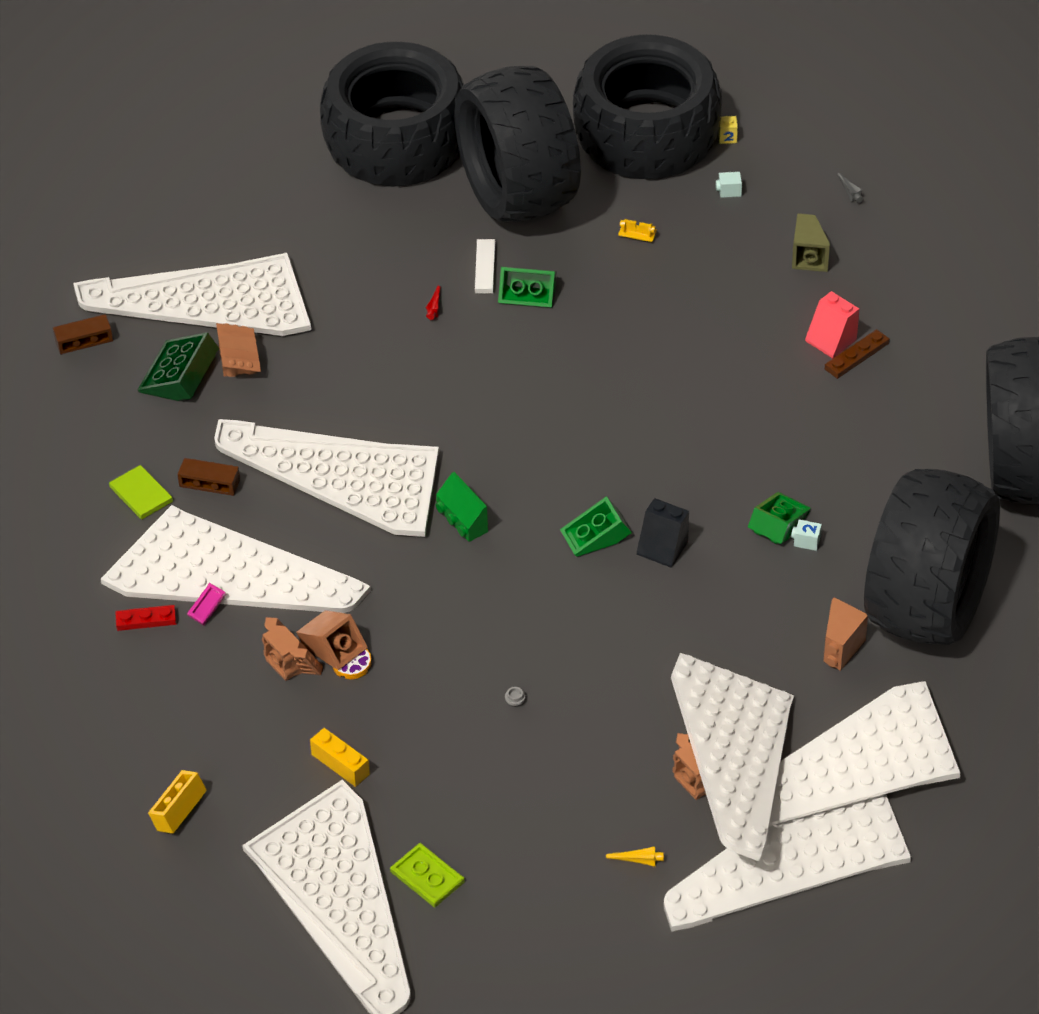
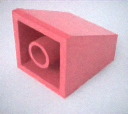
M829 292L819 300L805 341L832 359L857 340L859 308L834 292Z

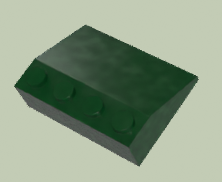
M208 332L166 340L137 389L138 392L175 401L192 398L219 350L218 345Z

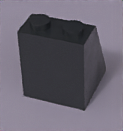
M654 498L645 511L636 555L672 568L688 543L689 511Z

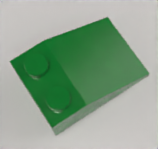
M777 492L754 508L748 528L758 535L770 538L774 543L782 544L791 537L793 527H797L799 520L805 519L811 508Z
M607 496L560 529L576 557L617 544L632 533L617 507Z

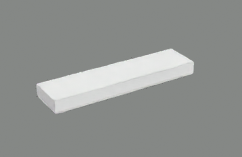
M477 239L475 293H493L495 239Z

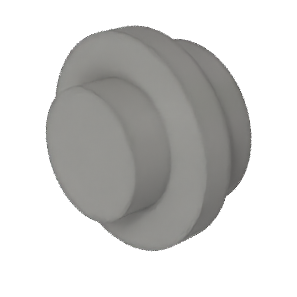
M511 687L505 694V700L512 706L521 705L525 701V693L519 687Z

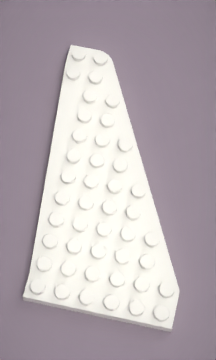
M287 253L226 265L112 280L107 277L73 283L78 304L85 311L216 327V323H227L229 325L234 324L240 327L254 328L256 333L279 336L311 330V324Z
M218 419L214 440L216 448L221 453L394 535L425 537L439 447L378 443L256 426L252 422Z
M173 505L163 513L101 578V584L126 597L196 602L207 585L211 583L226 592V596L220 604L318 612L325 610L339 613L350 612L371 591L369 585L353 577L204 520Z
M680 653L672 672L671 680L720 841L727 849L759 861L766 842L789 710L794 695L693 658L690 655Z
M917 682L891 688L780 761L769 826L905 788L960 778V771L926 682Z
M341 780L242 845L243 851L256 863L370 1014H399L409 1005L410 989L363 800Z
M884 794L768 826L766 842L759 861L725 849L670 889L664 898V910L671 931L682 930L711 922L713 918L863 872L910 863L911 856L888 798Z

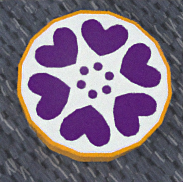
M365 649L339 670L334 667L333 670L338 676L341 675L345 679L360 678L371 668V655Z

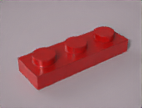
M175 605L115 611L117 631L176 625Z

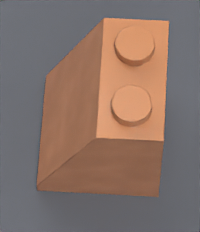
M835 597L831 602L825 638L824 662L830 667L841 671L866 640L868 616L866 613Z
M325 610L296 632L301 643L309 652L337 670L368 648L351 614Z

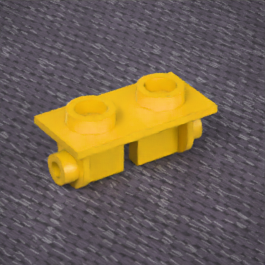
M624 219L620 221L621 229L618 236L653 242L657 229L653 224L640 222L638 226L636 221Z

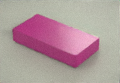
M209 583L187 615L204 626L226 596V592Z

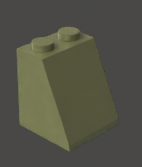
M797 213L792 269L828 272L830 243L816 215Z

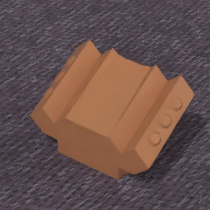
M216 323L223 375L235 377L238 374L261 372L254 328Z
M266 617L264 626L268 632L264 633L262 637L264 644L263 653L266 661L285 681L299 674L321 675L323 666L278 618Z
M678 733L676 743L680 748L673 755L674 777L697 800L706 795L689 736L688 734Z

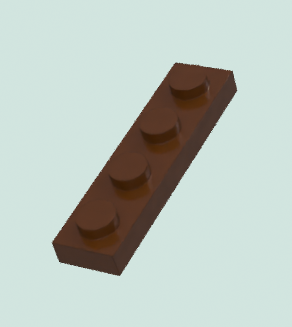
M876 329L827 362L824 369L838 379L887 346L890 338Z

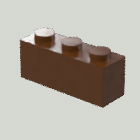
M106 314L53 327L54 338L60 355L113 341L111 327Z
M189 458L183 459L177 474L179 487L234 496L240 481L238 466Z

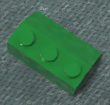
M501 267L498 303L552 307L557 272Z
M455 472L451 473L436 494L437 503L435 505L438 512L443 513L447 518L449 524L455 526L461 537L464 536L470 542L488 532L487 506Z

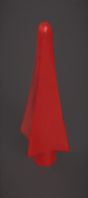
M440 285L437 286L434 295L425 307L427 309L426 317L430 320H433L434 317L438 318Z

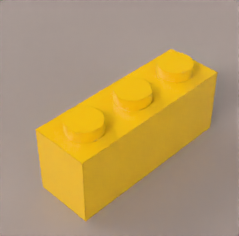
M323 728L310 739L311 755L356 787L370 775L369 760L326 728Z
M182 770L148 812L157 831L174 833L207 790L197 772Z

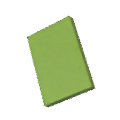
M141 465L109 482L110 488L141 520L173 502L172 496Z
M421 843L390 867L392 874L434 908L465 883L464 877Z

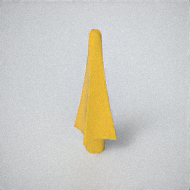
M655 847L629 852L606 854V858L656 866V861H664V852H656Z

